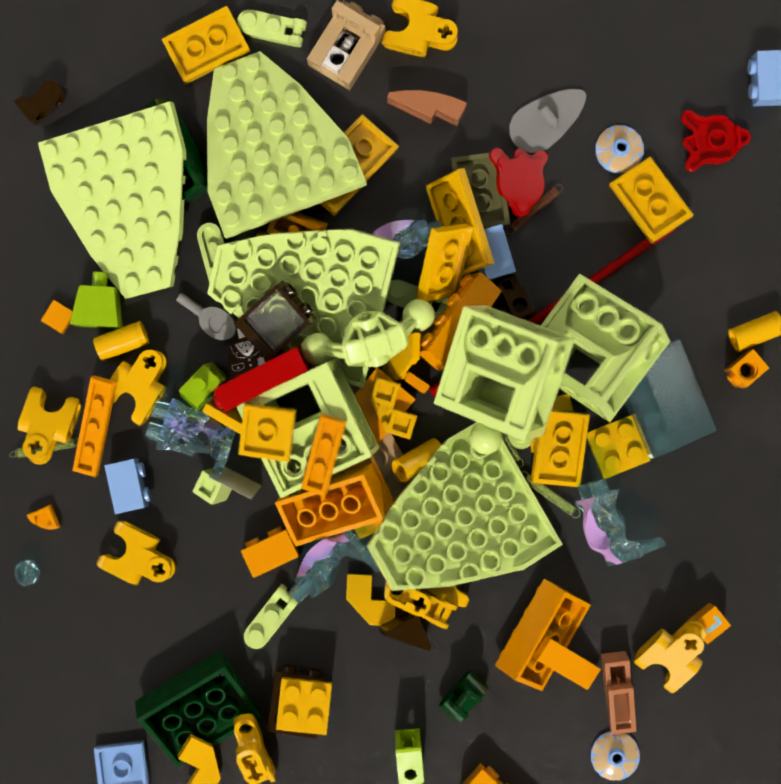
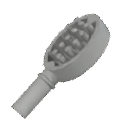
M183 293L178 296L176 301L199 317L201 328L209 336L222 341L235 337L237 327L234 324V319L227 312L217 307L203 308L202 305L197 304Z

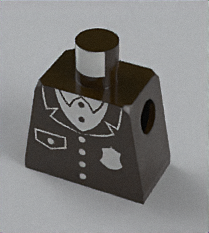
M236 329L239 343L228 346L230 380L267 362L239 329Z

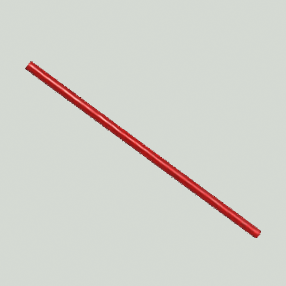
M676 228L653 244L646 238L588 279L596 284L600 283L671 234ZM561 298L527 321L537 325L542 323ZM440 381L428 389L433 397L437 394Z

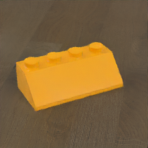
M372 463L333 475L326 496L300 489L285 497H279L275 502L295 547L379 522L385 518L382 486Z
M544 579L537 588L536 594L529 606L525 609L519 624L513 630L507 645L500 653L495 666L515 681L543 691L554 670L537 661L533 657L534 653L546 635L567 647L591 604Z

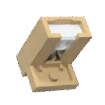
M337 0L332 7L333 17L307 57L308 66L350 91L385 33V25H383L384 22L375 15L369 16L362 12L363 9L356 3H347L344 0L341 3ZM344 37L345 40L342 41V45L340 47H337L341 42L342 38ZM351 47H354L351 54H349L348 52L351 51ZM335 56L344 58L343 63L339 65L333 64L331 60Z

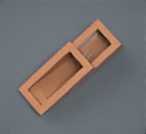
M403 90L389 92L387 96V103L429 124L437 116L458 126L467 106V103L437 92Z
M626 651L601 654L611 734L636 732L634 689L631 683L630 660Z

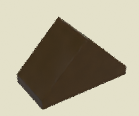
M409 612L380 625L378 629L385 637L427 651L431 650L432 646L419 616Z

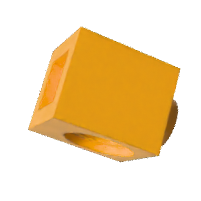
M751 349L744 352L724 370L728 373L727 379L733 386L747 388L765 373L769 367L755 350ZM742 364H746L749 367L750 372L747 377H744L740 372Z

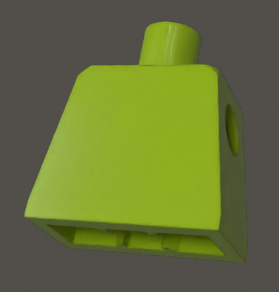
M93 272L92 286L80 285L78 287L70 320L71 325L112 329L123 327L120 293L115 287H107L108 273Z
M213 362L203 364L181 387L179 393L199 413L206 403L213 398L212 396L215 394L213 389L227 383L230 378Z
M420 729L395 730L399 784L424 783Z

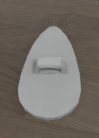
M581 89L562 90L546 95L519 109L513 115L509 125V136L513 144L528 154L548 150L578 118L585 104L586 93Z

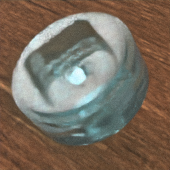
M32 560L19 562L15 567V578L23 586L35 584L39 580L40 569Z

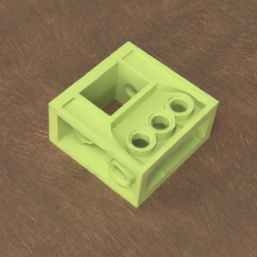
M581 274L577 276L541 324L542 327L575 339L569 358L577 349L600 364V367L585 386L564 373L559 389L608 422H611L670 343L661 323Z
M486 305L464 306L434 404L524 442L544 435L575 339ZM486 377L515 388L509 410L479 398Z
M337 358L245 402L279 407L276 401L277 398L309 384L322 410L295 423L290 462L261 458L280 498L301 489L322 413L347 421L342 438L347 445L341 442L333 474L372 457L380 448ZM245 403L237 406L241 418L243 417Z

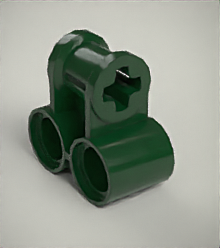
M467 671L457 682L455 688L445 695L439 707L454 721L460 723L463 719L469 717V712L477 703L483 701L482 698L489 687L471 671Z

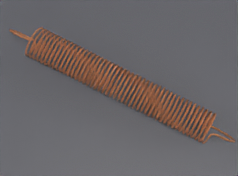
M554 186L553 188H551L548 192H546V193L544 194L543 198L546 197V196H545L546 194H547L548 196H550L548 193H549L551 190H553V189L555 188V186ZM551 191L553 196L551 198L548 197L549 199L541 204V207L537 205L538 209H534L535 211L533 213L530 212L529 216L526 215V218L523 216L522 221L518 217V220L511 223L510 227L514 230L515 228L519 230L522 224L525 225L528 219L530 220V218L537 214L538 210L540 211L542 207L544 208L549 204L552 198L554 199L556 195H559V192H555L556 194L554 195V192Z

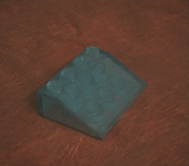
M680 339L669 343L625 402L630 415L634 419L649 458L653 459L717 431Z

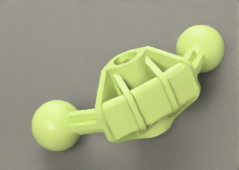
M412 300L404 307L403 321L401 323L381 311L360 313L349 322L342 343H332L327 336L321 333L308 335L301 345L302 357L307 363L315 366L328 362L330 358H343L348 366L378 367L384 365L407 347V336L412 331H424L433 324L435 318L434 309L425 300Z
M486 377L479 398L509 410L515 388ZM478 423L472 428L469 440L472 448L478 453L491 454L500 447L502 434L501 431Z

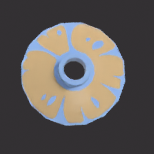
M615 125L607 128L599 135L595 145V154L598 162L605 170L624 174L641 162L644 155V144L641 136L634 129L625 125ZM617 144H623L625 151H619Z
M611 731L605 732L594 741L591 748V762L594 769L602 777L609 780H623L629 777L637 769L640 761V750L637 743L626 733L612 735ZM620 754L621 759L617 762L613 761V756Z

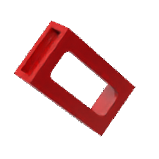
M299 345L213 389L215 394L212 397L216 406L219 409L223 408L224 412H227L308 371L312 367L302 357L301 346Z

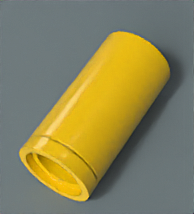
M774 311L729 329L728 335L732 346L737 352L780 336V314Z
M138 321L95 337L93 342L99 358L104 361L149 344V338L143 323Z
M432 438L393 460L392 470L395 476L403 483L413 479L428 464L427 462L442 444L437 439Z

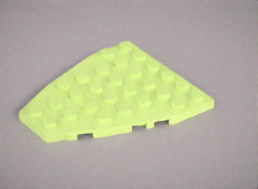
M259 51L214 68L207 115L208 194L226 239L367 186L349 138L296 80L262 52Z
M169 101L39 142L38 145L52 194L90 256L103 272L108 273V278L124 298H132L173 287L175 281L174 270L179 258L177 256L178 243L182 241L184 200H182V184H185L183 160H186V148L174 102Z
M354 229L272 233L218 245L216 249L207 294L215 301L220 302L230 314L233 313L240 318L273 287L284 280L285 283H290L297 290V296L303 303L306 302L313 308L314 316L317 319L282 350L288 352L299 345L301 346L303 340L308 335L314 333L324 334L332 343H342L349 322L355 316L366 311H381L383 313L401 242ZM280 293L252 316L276 345L304 321ZM337 358L348 383L363 388L369 367L348 366L345 359ZM311 365L312 368H310L309 370H311V369H313V368H315V367H318V366Z
M475 422L442 443L433 457L427 462L428 464L418 472L395 499L384 520H382L367 544L368 550L392 591L450 587L524 570L563 545L504 441L502 440L500 447L491 454H480L472 448L469 440L470 432L479 422Z

